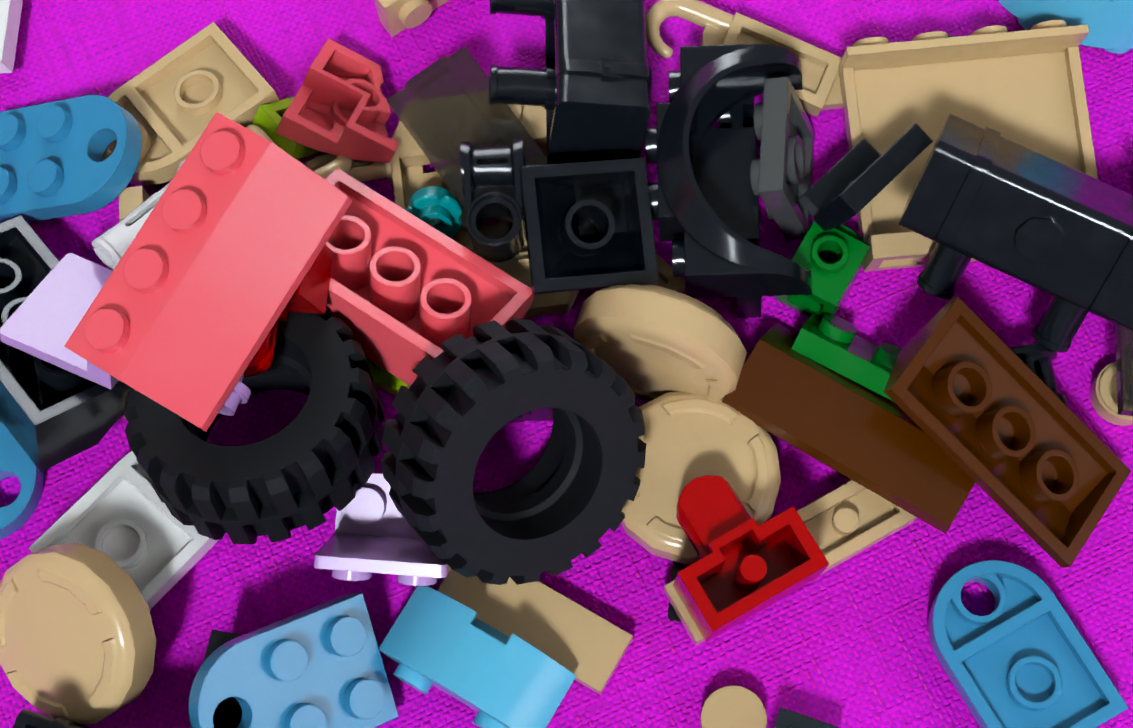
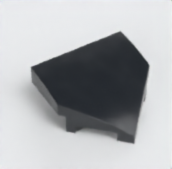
M916 123L882 155L866 138H863L809 188L798 201L814 217L813 220L824 231L833 229L859 213L933 141Z

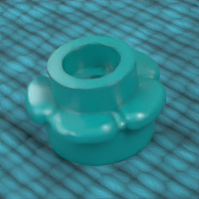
M430 186L416 191L411 196L408 207L405 209L450 238L455 236L462 227V220L459 218L462 215L461 205L455 200L451 192L441 187Z

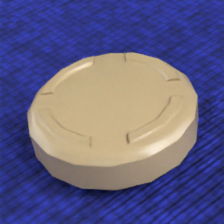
M615 285L595 292L584 300L574 326V340H577L614 368L615 373L626 380L635 396L649 401L667 392L678 391L699 394L713 401L720 400L725 395L735 391L747 354L733 327L713 308L686 294L654 285Z
M680 391L667 392L638 407L642 410L645 423V434L638 437L647 444L644 468H637L635 476L641 480L634 501L627 499L621 510L625 514L621 525L628 536L652 555L685 565L693 564L700 560L676 518V505L684 487L693 479L704 475H717L727 480L735 490L750 517L754 518L758 526L770 520L781 483L777 447L765 429L756 425L752 420L731 406L723 403V398L713 401L699 394Z
M79 543L50 545L25 556L6 570L0 582V665L13 688L40 713L54 719L62 717L79 724H96L140 697L153 674L157 640L149 606L132 577L106 553Z

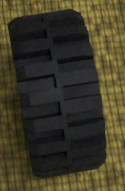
M327 308L325 314L288 312L287 321H278L274 357L270 368L257 376L244 377L242 383L251 390V395L267 390H292L308 396L299 414L281 431L264 440L240 446H223L207 442L209 433L222 414H217L206 432L135 389L128 392L124 405V416L128 421L125 433L129 446L137 458V462L161 502L166 504L171 515L183 525H194L198 534L214 540L222 539L226 532L233 544H255L257 536L268 535L271 542L291 538L290 530L306 525L310 531L326 522L323 514L333 507L341 511L355 498L352 487L355 483L362 486L367 483L376 467L372 456H377L382 451L383 429L381 423L384 420L383 407L361 343L356 342L351 328L341 318L331 317Z
M511 319L506 322L505 329L494 320L473 327L474 336L465 339L460 333H457L442 342L441 347L444 351L432 361L425 356L412 370L418 375L409 389L402 385L391 404L398 411L396 420L387 419L385 422L381 442L391 452L383 454L381 464L383 478L391 486L389 495L395 507L439 559H443L452 570L465 577L477 576L482 583L507 584L510 577L518 585L539 581L540 573L545 571L554 576L572 568L571 560L580 554L589 557L602 546L598 540L609 528L615 532L625 518V514L621 511L627 499L634 501L641 480L635 474L637 468H644L647 444L638 438L645 434L642 410L635 405L634 392L626 380L615 373L614 368L564 331L549 324L538 326L532 320ZM542 408H552L553 428L545 452L537 464L525 476L505 488L492 492H473L474 474L478 460L492 437L508 422L524 413Z

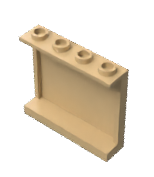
M1049 20L1033 25L1030 30L1008 32L1005 26L994 25L977 29L969 36L948 37V33L943 31H931L913 37L912 41L889 43L888 38L869 37L858 40L853 46L846 48L838 68L848 150H852L863 138H866L882 155L915 123L933 141L856 214L861 242L870 246L863 264V272L926 266L937 242L902 227L898 223L910 193L949 114L984 129L986 126L1000 132V136L1098 179L1079 53V45L1089 34L1088 24L1067 26L1066 21ZM971 259L970 262H977V260Z

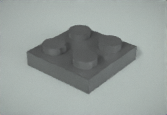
M789 77L764 79L763 103H756L754 107V128L757 139L761 140L760 158L753 159L751 162V186L754 195L761 196L765 203L769 220H775L786 241L803 240L811 227V214L798 199L813 184L815 131Z

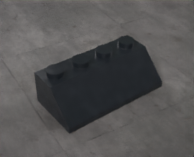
M21 215L0 223V327L59 262ZM0 340V420L40 472L97 445L124 412L125 397L129 391L134 389L120 380L110 390L9 346Z

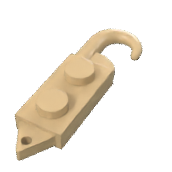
M660 0L652 5L645 16L647 43L654 52L664 58L672 57L673 50L660 37L659 29L661 23L669 17H679L704 28L700 46L755 43L775 45L790 51L799 59L802 67L803 90L795 91L805 112L818 117L821 110L843 108L838 68L842 58L738 12L734 16L700 0Z

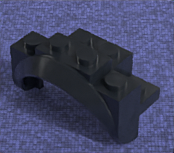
M753 43L680 47L681 70L669 71L670 103H656L657 126L647 127L645 134L646 164L657 163L658 182L648 183L652 220H659L661 242L672 241L673 277H685L686 295L692 298L736 297L737 318L761 317L762 296L812 295L811 270H804L794 261L759 247L758 196H755L753 193L750 178L751 162L757 158L754 128V96L764 94V79L789 77L795 90H803L801 63L790 51L769 44ZM719 119V128H711Z

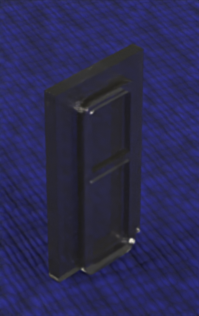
M463 47L450 57L439 59L411 78L406 83L405 88L387 99L388 105L464 210L465 197L463 195L460 167L461 141H470L473 147L511 145L514 138H523L525 165H547V157L509 105L488 104L489 78L466 47ZM493 217L484 222L480 233L490 239L502 238L509 233L513 224L504 217Z

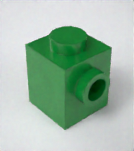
M814 221L791 259L804 270H811L812 295L776 296L775 299L808 317L812 313L822 318L825 314L835 316L859 275L870 246L861 242L860 237L844 225L824 231Z

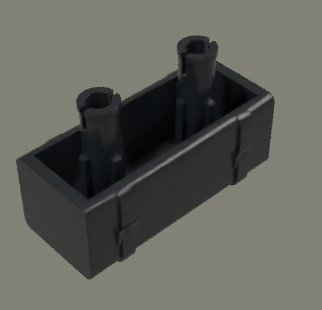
M490 0L489 14L491 15L498 13L541 16V18L545 19L546 67L545 69L499 67L491 64L488 104L541 106L546 109L547 165L640 158L651 114L650 91L652 87V75L647 57L644 0Z
M949 114L910 193L898 223L902 227L937 242L923 272L918 276L917 284L933 296L951 299L971 259H975L1054 295L1039 323L1034 326L1031 333L1037 342L1048 349L1062 353L1067 352L1071 346V341L1088 312L1133 332V195L1000 136L1001 133L986 126L984 129Z

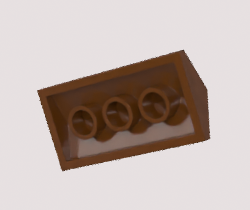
M959 297L951 299L900 350L884 393L1062 568L1070 567L1131 470Z
M776 322L759 339L743 365L735 391L725 395L722 402L752 420L759 427L946 534L974 486L975 481L895 402L792 350L791 348L798 334Z

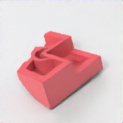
M328 38L311 64L301 88L282 116L276 133L296 143L331 155L345 156L349 159L360 161L390 162L398 147L396 139L388 138L385 124L391 112L388 100L380 90L384 83L380 65Z

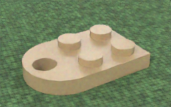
M214 22L120 86L108 97L129 111L136 119L141 130V156L137 169L129 182L135 185H157L171 181L177 173L179 164L187 158L216 112L247 127L252 124L260 105L279 101L275 90ZM117 140L113 141L106 148L103 160L113 153Z

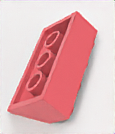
M216 112L64 347L207 432L349 208L352 199L273 142Z
M336 168L325 178L326 181L352 199V203L325 244L333 251L326 308L329 310L331 317L341 318L351 328L356 342L361 343L366 358L411 386L418 376L412 370L425 356L431 361L444 351L441 347L442 342L457 333H460L465 339L474 336L473 327L495 320L506 329L507 321L523 319L535 296V294H532V288L341 169Z

